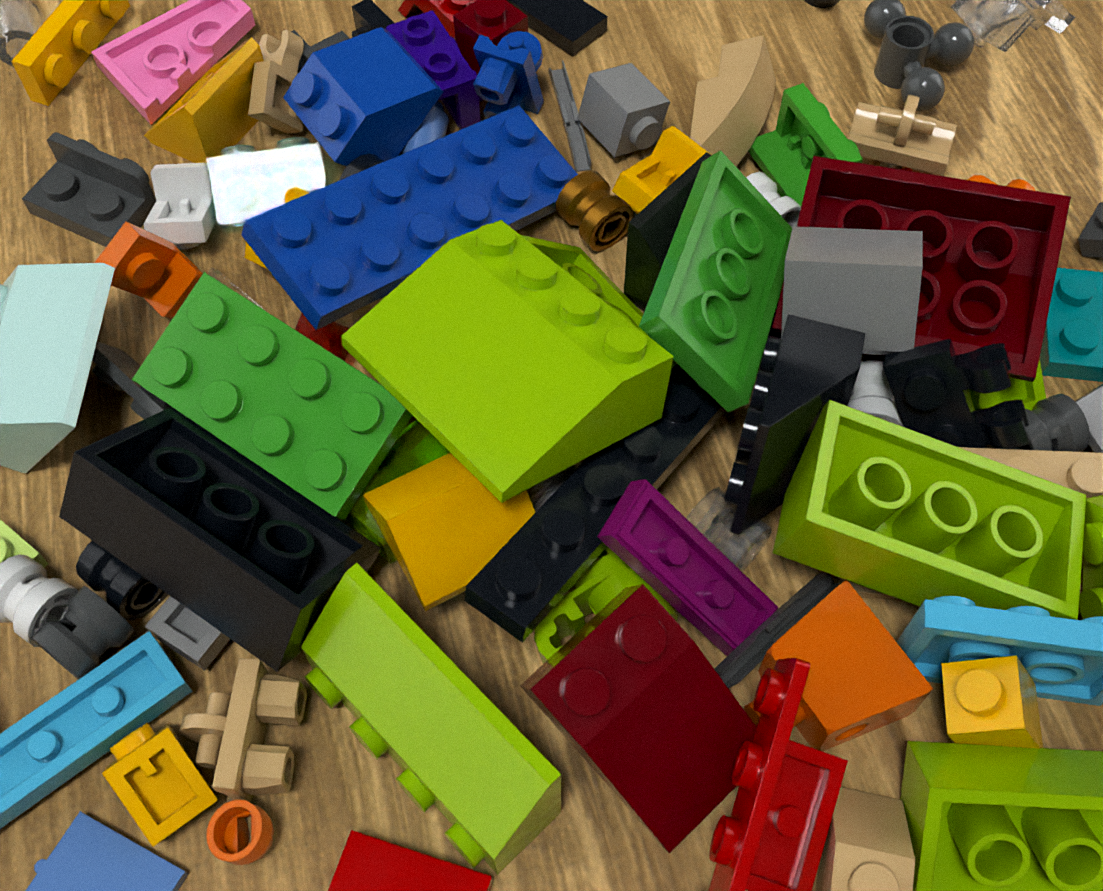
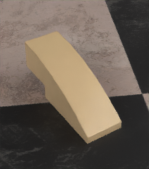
M764 35L722 45L718 77L697 81L690 138L711 155L721 150L736 167L753 145L765 123L773 101L776 77Z

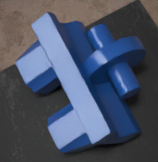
M517 31L503 37L496 46L489 37L479 34L473 51L480 71L473 86L476 94L488 101L483 111L485 118L488 119L519 105L523 110L538 114L544 102L536 74L543 60L542 48L538 39L529 32Z

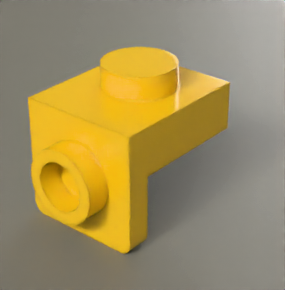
M670 126L662 132L650 156L620 173L612 191L627 202L631 209L638 214L706 152H709L675 126Z

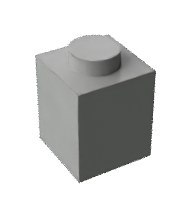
M632 63L589 74L577 119L613 157H618L656 145L657 139L662 132V125L670 101Z

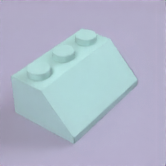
M105 263L18 265L3 285L0 284V466L26 474L76 427L115 270L114 267Z

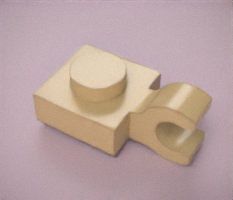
M289 30L282 31L281 41L268 34H263L259 46L264 61L254 63L248 116L286 134L302 132L303 122L284 100L283 96L298 73V65L304 48L303 39Z

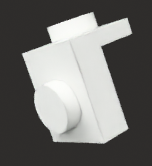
M206 163L155 165L150 174L156 203L143 223L144 229L172 242L179 250L193 248L207 242L219 215L209 165Z

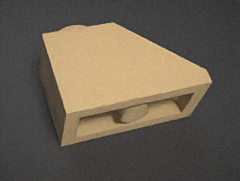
M841 787L820 859L815 891H913L915 856L903 801Z

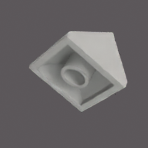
M793 226L784 265L781 339L789 314L865 333L862 354L886 355L914 349L923 268V231Z

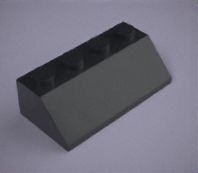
M172 407L75 451L59 515L61 519L276 672L303 651L301 645L344 573L356 563L367 572L381 547L332 516Z

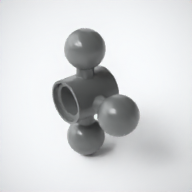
M873 0L865 11L864 24L867 31L872 36L883 39L874 67L876 78L887 87L901 89V97L904 103L908 94L920 97L916 111H927L934 108L943 98L945 84L942 76L936 70L924 67L926 59L934 57L939 63L946 66L961 64L971 55L974 48V36L971 30L964 24L952 22L943 25L934 34L932 27L925 20L915 16H906L905 7L900 0Z

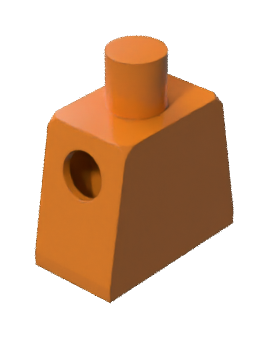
M848 580L833 589L766 651L758 670L760 677H762L767 668H775L778 659L798 658L810 663L809 674L793 728L797 727L811 748L825 751L909 716L917 710L933 690V687ZM753 700L744 706V711L757 727L761 713L754 710Z

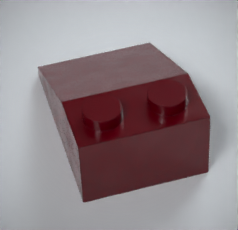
M643 584L624 588L520 685L669 854L736 787L732 784V772L737 754L745 741L753 742L757 728L693 639Z

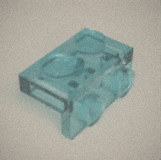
M293 137L278 141L276 143L277 148L255 151L254 146L234 145L221 149V156L206 158L217 225L221 229L244 226L246 219L284 204L286 191L295 186L309 193L327 186L324 166L326 162L320 143L310 144L308 138Z

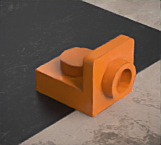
M127 221L94 262L105 263L115 268L111 286L143 297L161 316L172 319L203 274L172 242Z

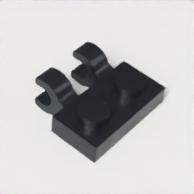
M950 338L914 347L911 350L885 355L883 368L905 428L956 447L987 448V445H990L997 449H1013L1029 443V437L1025 426H1029V420L1022 400L1005 401L995 406L975 411L968 391L992 393L1011 387L1008 370H1011V363L1004 343L991 344L968 353L956 355Z

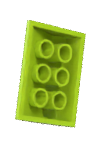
M502 220L483 225L479 229L450 239L341 336L342 346L501 503L661 419L674 358L672 354Z

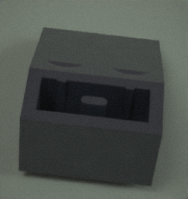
M788 314L782 339L768 336L724 502L737 505L730 529L731 533L742 534L783 504L786 490L824 405L829 400L848 406L860 369L865 333Z

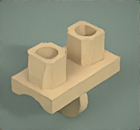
M908 94L903 110L858 102L848 139L857 145L863 158V164L880 166L882 161L902 166V170L943 176L948 165L950 149L957 125L939 121L937 118L915 114L920 97Z
M239 658L231 696L220 692L210 693L206 713L188 714L183 717L180 735L199 743L194 764L202 768H216L212 788L217 792L226 794L228 796L227 802L246 800L252 803L253 795L279 794L290 791L294 771V752L290 747L263 745L267 723L300 726L303 720L307 691L300 680L269 674L260 659Z

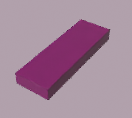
M646 479L629 483L597 536L726 656L778 609V606Z

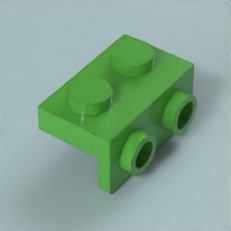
M804 83L784 90L776 130L756 137L753 145L748 150L763 173L776 183L777 192L780 196H789L800 206H802L813 156L856 163L863 162L857 145L852 140L846 138L831 119L827 107L816 100Z

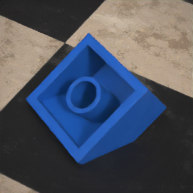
M379 27L313 52L301 71L293 79L283 98L333 161L347 167L351 161L360 155L368 153L377 155L384 162L397 157L444 91L388 30Z

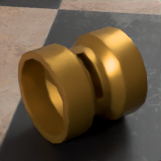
M590 170L575 176L564 186L557 198L556 210L569 225L579 226V235L592 250L601 251L615 245L628 232L629 221L634 218L635 212L619 196H612L610 194L611 187L598 172Z

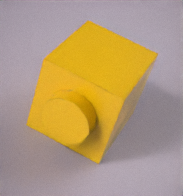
M1017 655L941 663L947 735L954 743L1043 748L1036 684Z

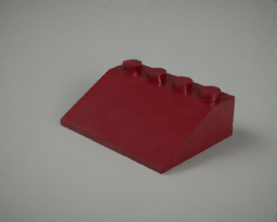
M813 156L797 227L923 231V268L914 347L951 338L956 355H960L987 345L1004 343L1011 363V370H1008L1009 378L1030 382L1035 380L1071 196ZM784 281L772 327V332L776 333L782 332Z

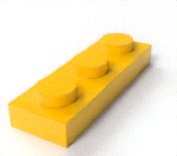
M63 0L11 61L31 101L46 106L53 102L92 54L91 51L97 49L98 45L118 20L124 16L130 7L128 0Z

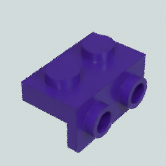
M434 11L412 16L388 25L386 30L395 37L444 91L438 100H442L459 129L461 130L480 122L479 102L484 101V99L476 94L473 86L478 74L470 68L461 54L455 39L452 36L450 37Z

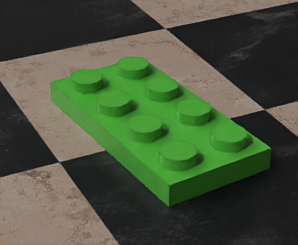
M720 150L704 160L700 166L639 327L651 339L674 356L673 360L695 380L699 387L711 395L727 412H730L749 403L784 281L785 257L792 227Z
M205 272L132 378L133 381L332 516L345 520L413 416L381 384Z

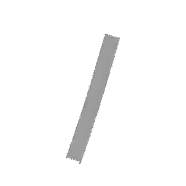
M562 60V69L551 70V68H548V72L561 113L574 169L576 172L591 170L590 154L583 127L577 119L578 110L565 64Z

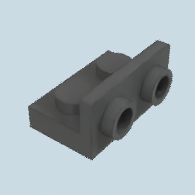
M54 132L47 139V142L57 162L22 198L30 214L104 247H107L126 221L141 228L156 203L149 185V177L145 170L128 158L119 159L98 150L88 141L83 139L76 141Z

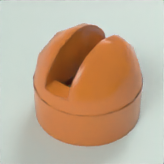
M232 800L223 804L213 814L207 827L206 839L211 853L216 858L234 865H248L264 857L272 846L275 830L271 818L264 809L246 800ZM251 816V842L249 843V829L245 817Z

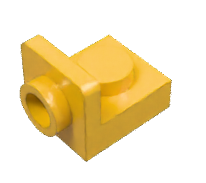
M146 722L109 748L116 760L106 766L102 774L152 847L218 800L213 789L177 739V734L170 724L154 732L149 723Z

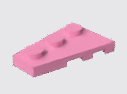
M189 0L91 51L102 73L152 125L255 26V21L251 8L242 0Z

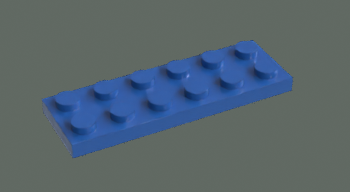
M519 105L248 218L244 222L241 235L314 329L318 330L388 295L450 239L502 220L517 231L557 211L556 201L559 193L578 174Z

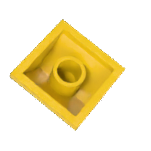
M251 37L212 66L144 136L152 144L193 163L208 164L210 171H212L259 121L248 116L254 63L264 61L258 43Z
M451 453L363 494L367 507L425 612L466 591V585L535 514L527 490L501 503Z

